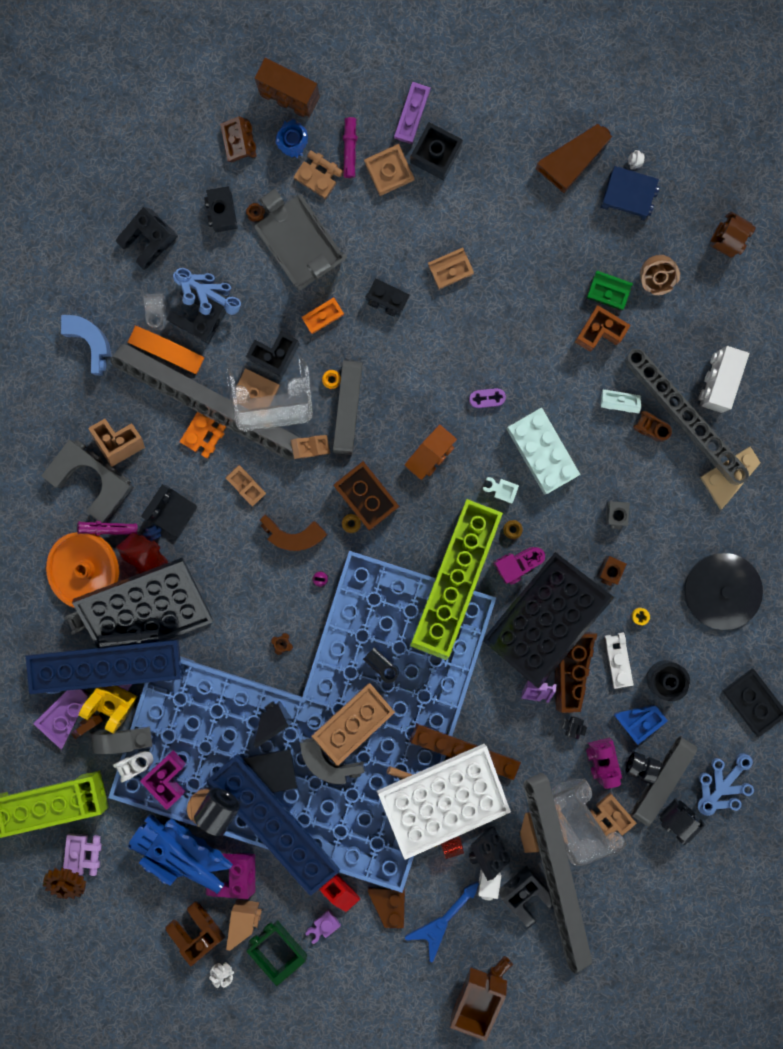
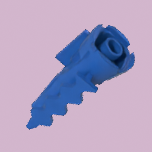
M150 814L145 819L146 824L138 828L128 845V848L144 856L139 862L143 869L153 873L162 883L169 886L178 877L184 876L218 894L224 883L212 872L230 869L233 864L222 855L221 851L208 846L204 839L194 836L190 829L180 826L176 823L175 819L171 818L164 826L154 815Z

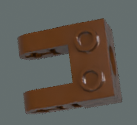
M194 901L187 907V910L202 930L199 933L200 935L192 940L176 920H172L165 927L171 939L180 949V954L190 967L226 938L214 920L197 901Z

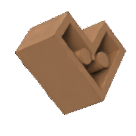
M103 419L88 428L93 440L111 467L145 448L142 437L133 424L115 433L107 420Z

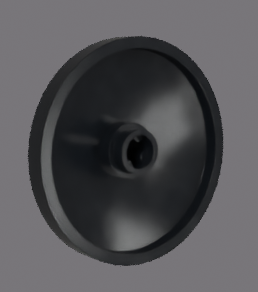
M729 553L712 554L696 563L687 576L684 590L685 600L692 615L702 624L719 630L735 629L749 622L757 613L763 597L762 581L757 570L744 558Z

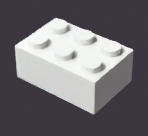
M726 346L713 354L710 364L713 365L711 371H708L705 376L704 382L707 384L705 390L702 389L698 400L701 402L699 406L720 413L732 409L749 356L748 352Z

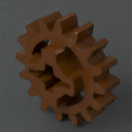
M54 868L53 871L48 870V873L45 874L43 887H46L45 891H51L50 894H56L58 898L67 899L71 897L75 899V896L81 897V894H84L86 881L83 876H78V872L72 873L71 869L62 868L58 870Z

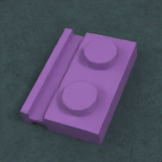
M528 680L522 690L521 699L534 701L545 699L546 703H549L556 692V684L550 687L547 686L548 683H543L538 689Z

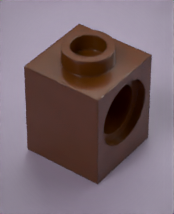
M606 556L597 577L602 578L601 582L606 585L612 586V583L618 585L627 563L611 556ZM611 566L616 571L613 577L607 575V569Z

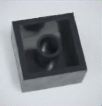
M428 122L410 156V163L444 181L462 148L463 140Z

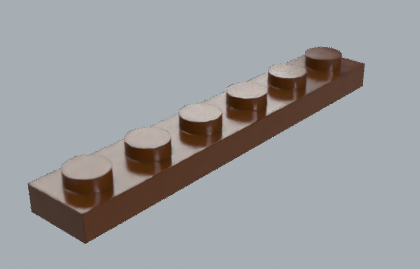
M416 723L409 740L415 745L451 758L478 746ZM488 749L496 773L514 780L521 762Z

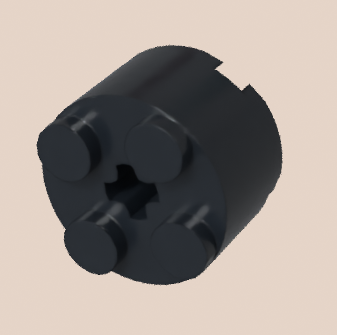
M663 660L655 663L649 669L647 685L650 691L660 699L674 702L682 699L688 692L690 676L681 665L673 661ZM668 677L671 678V679L669 680L670 684H666V683H665V682L667 681L666 679H667Z
M674 798L659 815V819L662 822L661 826L668 832L673 831L677 835L678 841L683 845L690 843L705 826L701 819L697 821V814L680 800L678 801L677 798Z

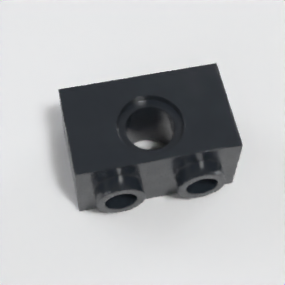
M230 187L206 190L207 197H204L206 209L209 208L210 216H207L209 227H213L215 233L238 229ZM218 207H225L223 213H216V209Z

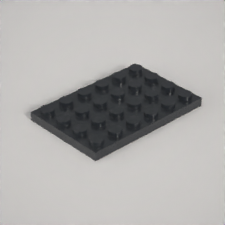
M555 552L483 638V642L539 689L614 597Z
M183 557L72 600V604L97 648H100L99 643L108 642L107 640L99 641L100 635L134 633L137 630L143 632L159 629L160 635H152L151 637L160 636L161 642L213 623V618Z

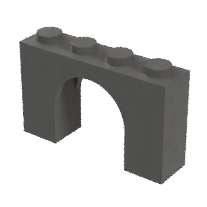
M68 440L41 477L54 487L62 488L77 469L84 466L94 468L101 476L102 490L87 512L98 521H101V523H107L134 488L130 485L132 481L124 475L120 477L116 474V469L111 467L109 463L103 464L100 461L101 457L95 452L89 453L85 450L86 445L81 441Z

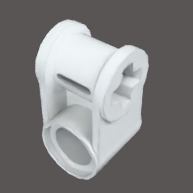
M141 751L113 764L121 776L120 781H127L145 771L152 765L153 755L149 751ZM139 757L146 760V765L140 764Z

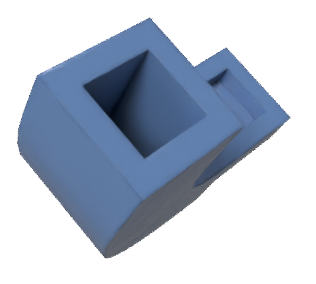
M61 315V334L65 337L84 338L91 348V373L103 376V371H106V360L104 357H111L110 345L104 333L96 325L82 317Z

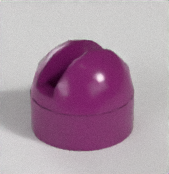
M319 571L313 575V583L316 586L322 587L327 584L328 576L326 573ZM315 578H325V582L316 581Z

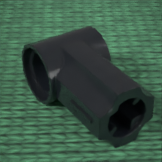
M375 647L363 658L386 683H392L398 678V667L392 664ZM387 668L393 669L395 677H386L385 670Z

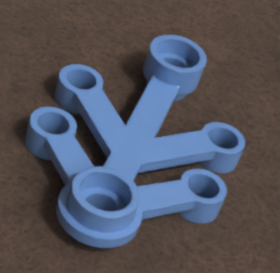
M179 268L174 272L173 280L182 287L184 293L182 301L184 304L192 305L194 303L195 295L190 290V287L196 290L200 301V313L208 315L211 312L212 305L208 302L207 297L224 306L225 311L230 315H234L239 311L241 306L239 299L235 297L225 299L213 292L219 291L221 295L227 296L231 290L229 284H214L215 277L209 273L204 275L191 274L185 268Z
M745 753L739 754L735 760L736 766L724 780L722 770L725 766L724 762L719 758L712 760L715 790L711 795L709 785L712 782V777L708 773L700 774L699 781L702 787V798L697 803L700 813L709 816L714 814L716 809L725 808L737 811L742 805L737 798H731L729 801L717 800L722 795L744 794L751 796L754 793V788L749 783L730 786L743 770L751 768L753 761L749 755ZM747 759L748 764L744 766L742 761ZM720 761V767L716 768L715 763ZM704 776H708L707 782H703ZM749 786L750 791L746 793L744 789ZM734 801L738 802L736 807H732ZM707 803L711 804L709 809H705Z

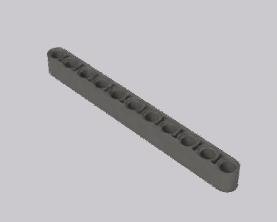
M126 344L120 345L110 358L111 364L126 374L287 460H294L291 440L299 437Z
M539 773L525 780L523 785L566 962L569 969L576 974L592 964V957L550 782L544 773Z

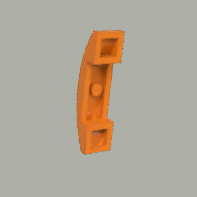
M136 325L127 342L196 375L205 358Z

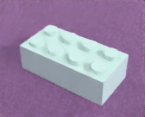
M542 408L506 428L544 495L580 475Z

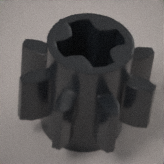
M570 716L569 720L565 719L562 726L566 730L565 735L575 739H579L580 735L585 736L587 730L586 725H583L584 720L574 716Z

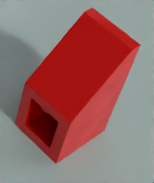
M336 874L319 888L333 905L345 912L360 900V897L339 874Z

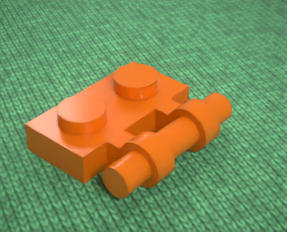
M197 412L181 438L180 443L195 452L202 446L205 449L201 455L208 459L211 452L215 451V445L218 440L224 436L225 433L223 432L226 427L219 424L216 429L213 427L214 420ZM210 431L213 435L207 443L204 439Z

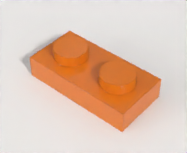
M333 297L301 318L311 334H314L342 317L344 313Z

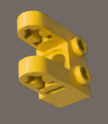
M119 686L95 688L93 694L83 704L79 716L89 720L96 710L110 716L105 730L114 734L131 713L138 696Z

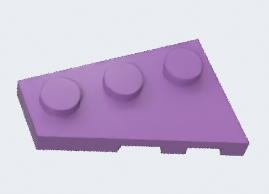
M84 689L65 691L33 724L62 750L89 694Z

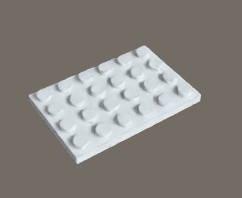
M485 743L377 790L405 860L511 812Z

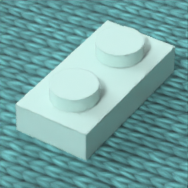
M603 389L601 407L629 413H639L641 409V396Z

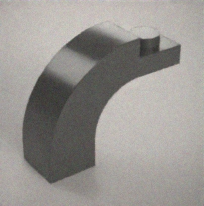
M150 726L116 731L114 734L107 730L90 732L92 752L95 754L123 753L135 749L153 747Z
M313 738L302 739L300 742L302 756L307 767L314 775L326 782L346 784V776L349 775L350 778L360 777L361 773L365 771L364 761L336 766L335 763L325 756L323 750Z

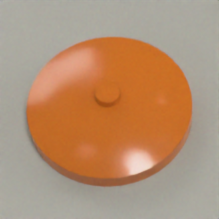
M75 532L63 536L53 545L47 558L46 572L48 582L55 595L65 604L74 607L72 604L74 598L118 582L119 565L113 549L103 538L95 534H77Z

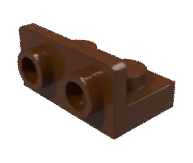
M238 116L220 124L227 161L234 162L245 157H257L255 151L256 144L252 136V125L249 120Z

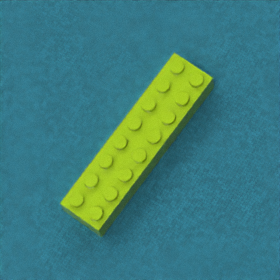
M466 499L411 641V647L444 660L449 658L501 520L502 512Z

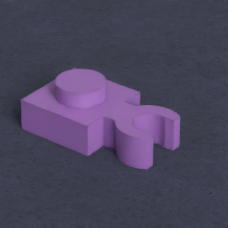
M327 910L314 921L316 927L308 928L305 935L314 933L316 937L311 941L314 944L319 940L321 934L326 938L337 930L341 924L332 912Z

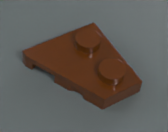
M94 713L89 720L84 719L79 722L81 726L74 730L71 735L74 739H77L104 721L105 717L102 713L97 716Z
M368 887L369 896L384 927L404 928L405 888L403 892H399L389 888Z

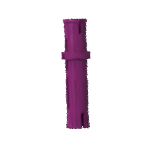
M348 117L344 118L343 177L355 178L356 142L358 141V136L356 135L357 119Z
M78 521L77 534L136 536L138 531L136 523H101V521Z

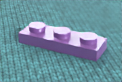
M412 82L394 139L413 145L430 93V87Z

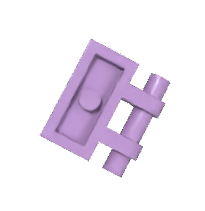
M68 833L63 868L71 869L72 873L78 872L79 875H83L84 868H90L89 875H97V868L100 866V861L98 860L99 851H101L102 847L100 843L101 836H93L92 843H87L88 835ZM86 851H91V860H85Z

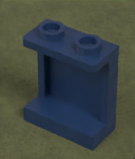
M614 166L600 208L608 210L611 207L641 216L640 220H645L653 212L654 205L652 200L653 197L656 198L660 186H657L659 179Z

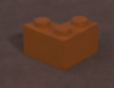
M597 305L574 342L590 352L595 348L601 336L618 345L631 325Z
M439 424L404 466L421 480L426 475L430 477L437 469L434 465L437 464L439 466L446 456L453 451L455 447L452 445L457 439Z

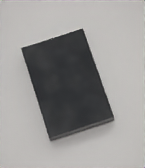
M753 668L722 691L758 738L783 719V706Z
M291 749L242 758L272 793L297 788Z

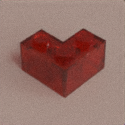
M132 533L116 547L123 560L135 566L139 574L168 563V560L159 551L160 546L155 541L147 540L143 535L139 536Z

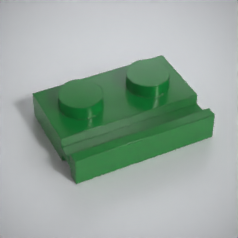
M596 271L586 298L623 311L633 283Z

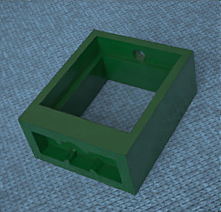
M278 920L273 924L272 922L267 924L263 928L261 935L253 936L248 942L249 945L246 951L276 987L305 963L307 959L306 952ZM275 931L296 954L278 970L257 948Z

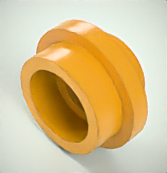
M328 370L324 373L322 382L326 388L336 389L341 383V376L335 370ZM329 377H335V382L329 383Z

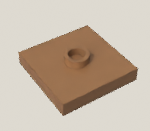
M399 144L364 159V163L379 196L414 181V176Z
M245 368L230 400L265 419L280 385Z

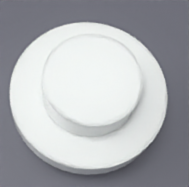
M635 150L628 158V165H630L632 170L640 169L644 163V154L639 150Z

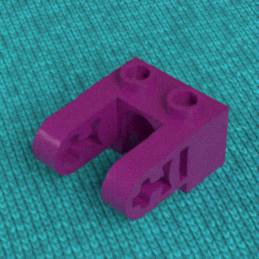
M529 547L516 555L508 553L493 561V564L502 581L512 585L521 580L520 576L542 564L545 560V553L540 548ZM532 552L538 553V555H536V560H535V559H534V560H533V559H529V560L526 561V560L524 559V558H526V557H527V559L530 558V557H532V556H533V553H532Z
M606 738L589 742V748L586 749L588 760H592L593 767L590 768L593 779H597L604 788L620 786L622 775L613 740ZM607 759L606 764H598L599 760Z
M222 853L233 864L229 869V882H223L224 886L218 894L206 888V895L248 899L256 892L255 854Z

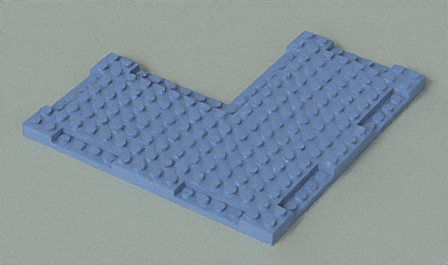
M349 551L303 697L217 670L180 656L182 679L145 683L130 728L136 729L150 726L153 747L123 752L120 759L131 757L141 751H149L153 755L152 765L124 782L120 781L121 776L117 770L108 798L197 826V824L190 820L187 814L189 800L198 790L213 788L207 779L237 753L243 758L291 749L297 788L273 792V794L340 868V873L403 892L414 856L406 860L404 859L377 790L402 780L387 774L389 766L414 775L445 761L446 755L415 745L409 740L416 723L453 736L496 597L474 590L451 654L447 660H444L410 646L436 578ZM374 647L392 664L398 667L399 676L394 682L386 683L383 681L381 676L363 660ZM387 668L385 670L386 677H395V671ZM370 683L395 713L341 763L343 765L364 761V773H361V776L356 778H350L349 775L346 776V784L326 782L314 775L307 767L302 756L300 742L302 739L312 738V734ZM272 701L275 703L280 701L293 719L291 724L255 748L254 742L261 714L265 711L264 707ZM174 750L186 763L173 777L185 793L166 810L140 780ZM324 752L325 756H326L331 762H333V761L328 757V755ZM139 757L140 764L146 765V760ZM236 814L224 835L268 849Z

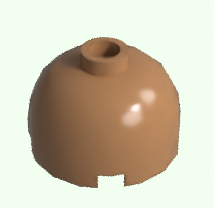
M655 255L643 263L640 269V280L646 291L651 292L653 295H664L673 290L676 282L678 284L680 271L677 264L670 257Z

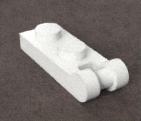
M624 632L618 633L617 636H604L613 688L633 686ZM619 643L620 648L613 649V644Z

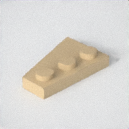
M751 446L735 455L747 468L749 476L761 463ZM729 460L723 462L722 464L728 466ZM716 467L700 477L719 509H723L743 485V483L732 485ZM739 471L734 472L735 479L739 481L742 479V474Z

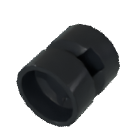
M633 751L627 762L625 774L636 779L640 777L641 781L653 784L658 777L661 763L659 760L651 757L646 759L645 755Z

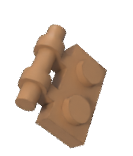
M310 151L307 157L313 160V162L309 165L304 161L296 172L294 179L319 196L327 199L336 185V182L331 177L334 174L340 178L343 171L334 162L330 163L325 160L324 156L320 153L316 154ZM319 165L327 169L325 174L317 170Z
M611 793L596 804L600 809L599 813L596 814L592 809L586 812L592 825H596L604 839L607 838L610 843L615 842L617 839L613 834L615 831L618 830L623 836L637 824ZM605 817L612 823L609 827L602 822Z

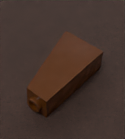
M596 124L541 159L535 169L561 192L565 193L610 142L612 135H610V131L606 127Z

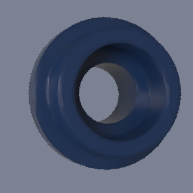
M156 525L145 528V532L142 535L147 541L159 538L162 530L160 527L156 528Z

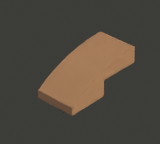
M327 435L291 440L294 459L330 454Z
M240 465L225 477L251 506H254L266 494Z

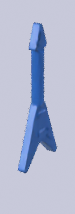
M477 881L465 887L464 893L443 917H439L407 934L405 940L426 939L429 942L430 962H433L447 923L470 897L474 898L479 882Z

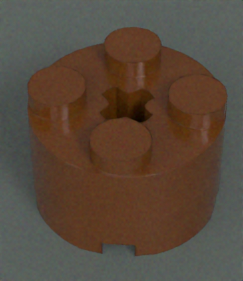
M729 212L725 216L727 220L724 223L720 222L711 238L713 244H710V247L732 258L736 254L741 255L747 246L745 242L748 237L753 235L756 227L739 215Z

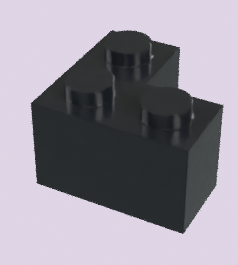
M281 331L272 348L254 340L246 358L283 377L300 343L297 339Z

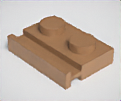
M464 248L428 262L438 289L474 275Z

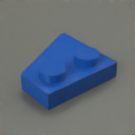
M655 705L614 714L637 745L668 721Z

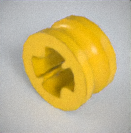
M636 608L632 612L631 618L635 624L645 625L650 620V614L644 608ZM640 611H643V615H645V619H641L642 622H638L639 619L636 618V614H640Z

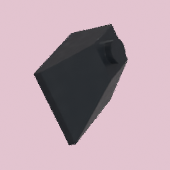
M272 701L264 707L265 711L261 714L254 742L255 748L291 724L293 719L280 701L277 703Z

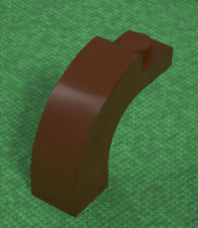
M264 515L260 519L262 522L260 526L268 534L272 533L268 540L275 546L289 551L309 549L320 543L328 535L316 521H313L300 533L289 534L281 530L268 515Z

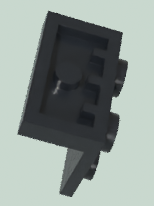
M162 484L141 517L146 521H152L174 537H178L198 506L169 486Z

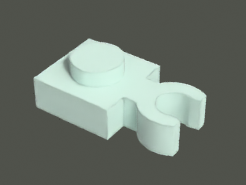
M486 478L487 481L492 483V487H483L485 492L495 491V498L513 503L519 485L500 479L499 484H497L493 478Z

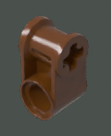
M646 411L641 412L639 421L633 426V429L658 442H663L672 435L670 425ZM658 428L665 429V437L662 438L658 435Z

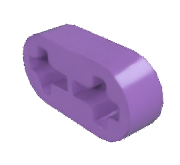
M498 388L477 390L469 397V402L474 408L501 406L506 400L505 392ZM495 392L502 396L498 403H496L495 399L489 400V397L494 396ZM476 394H479V397H486V400H482L477 405L473 398L476 397Z

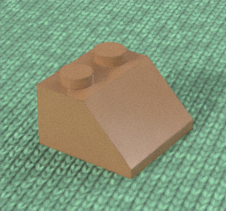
M236 900L231 911L226 950H232L253 933L254 927L258 928L262 909H259V902Z

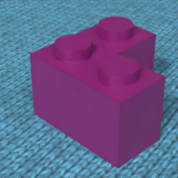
M174 750L140 780L166 810L185 793L173 777L186 763Z

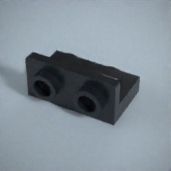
M375 278L365 299L371 307L376 309L381 307L385 309L386 314L395 317V315H401L410 294Z

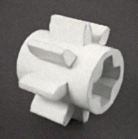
M226 962L223 965L220 963L215 964L210 971L211 976L209 979L216 988L220 985L223 988L227 987L233 980L232 974H234V971Z

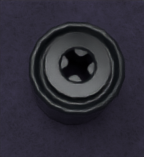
M212 788L195 813L194 821L202 830L211 835H224L239 811L240 803L230 792L220 788Z

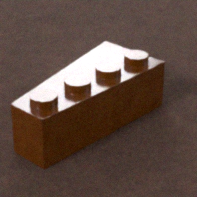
M585 632L555 669L556 710L561 713L581 712L586 690L585 684L590 671V661L594 653V642L598 633Z

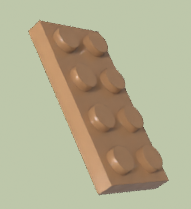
M368 683L311 737L335 765L338 766L387 721L395 711L375 688Z

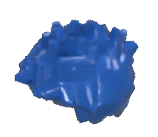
M295 119L289 122L284 121L276 136L278 149L282 153L291 156V158H298L299 155L303 156V149L306 148L308 143L306 128L300 122L296 123Z

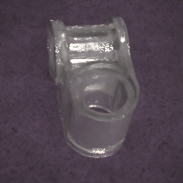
M164 293L144 294L146 323L154 331H162L166 327ZM158 317L159 320L156 322L157 324H154L153 321H155Z

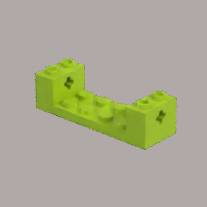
M100 770L82 774L75 780L8 795V792L0 793V838L101 815L109 806Z

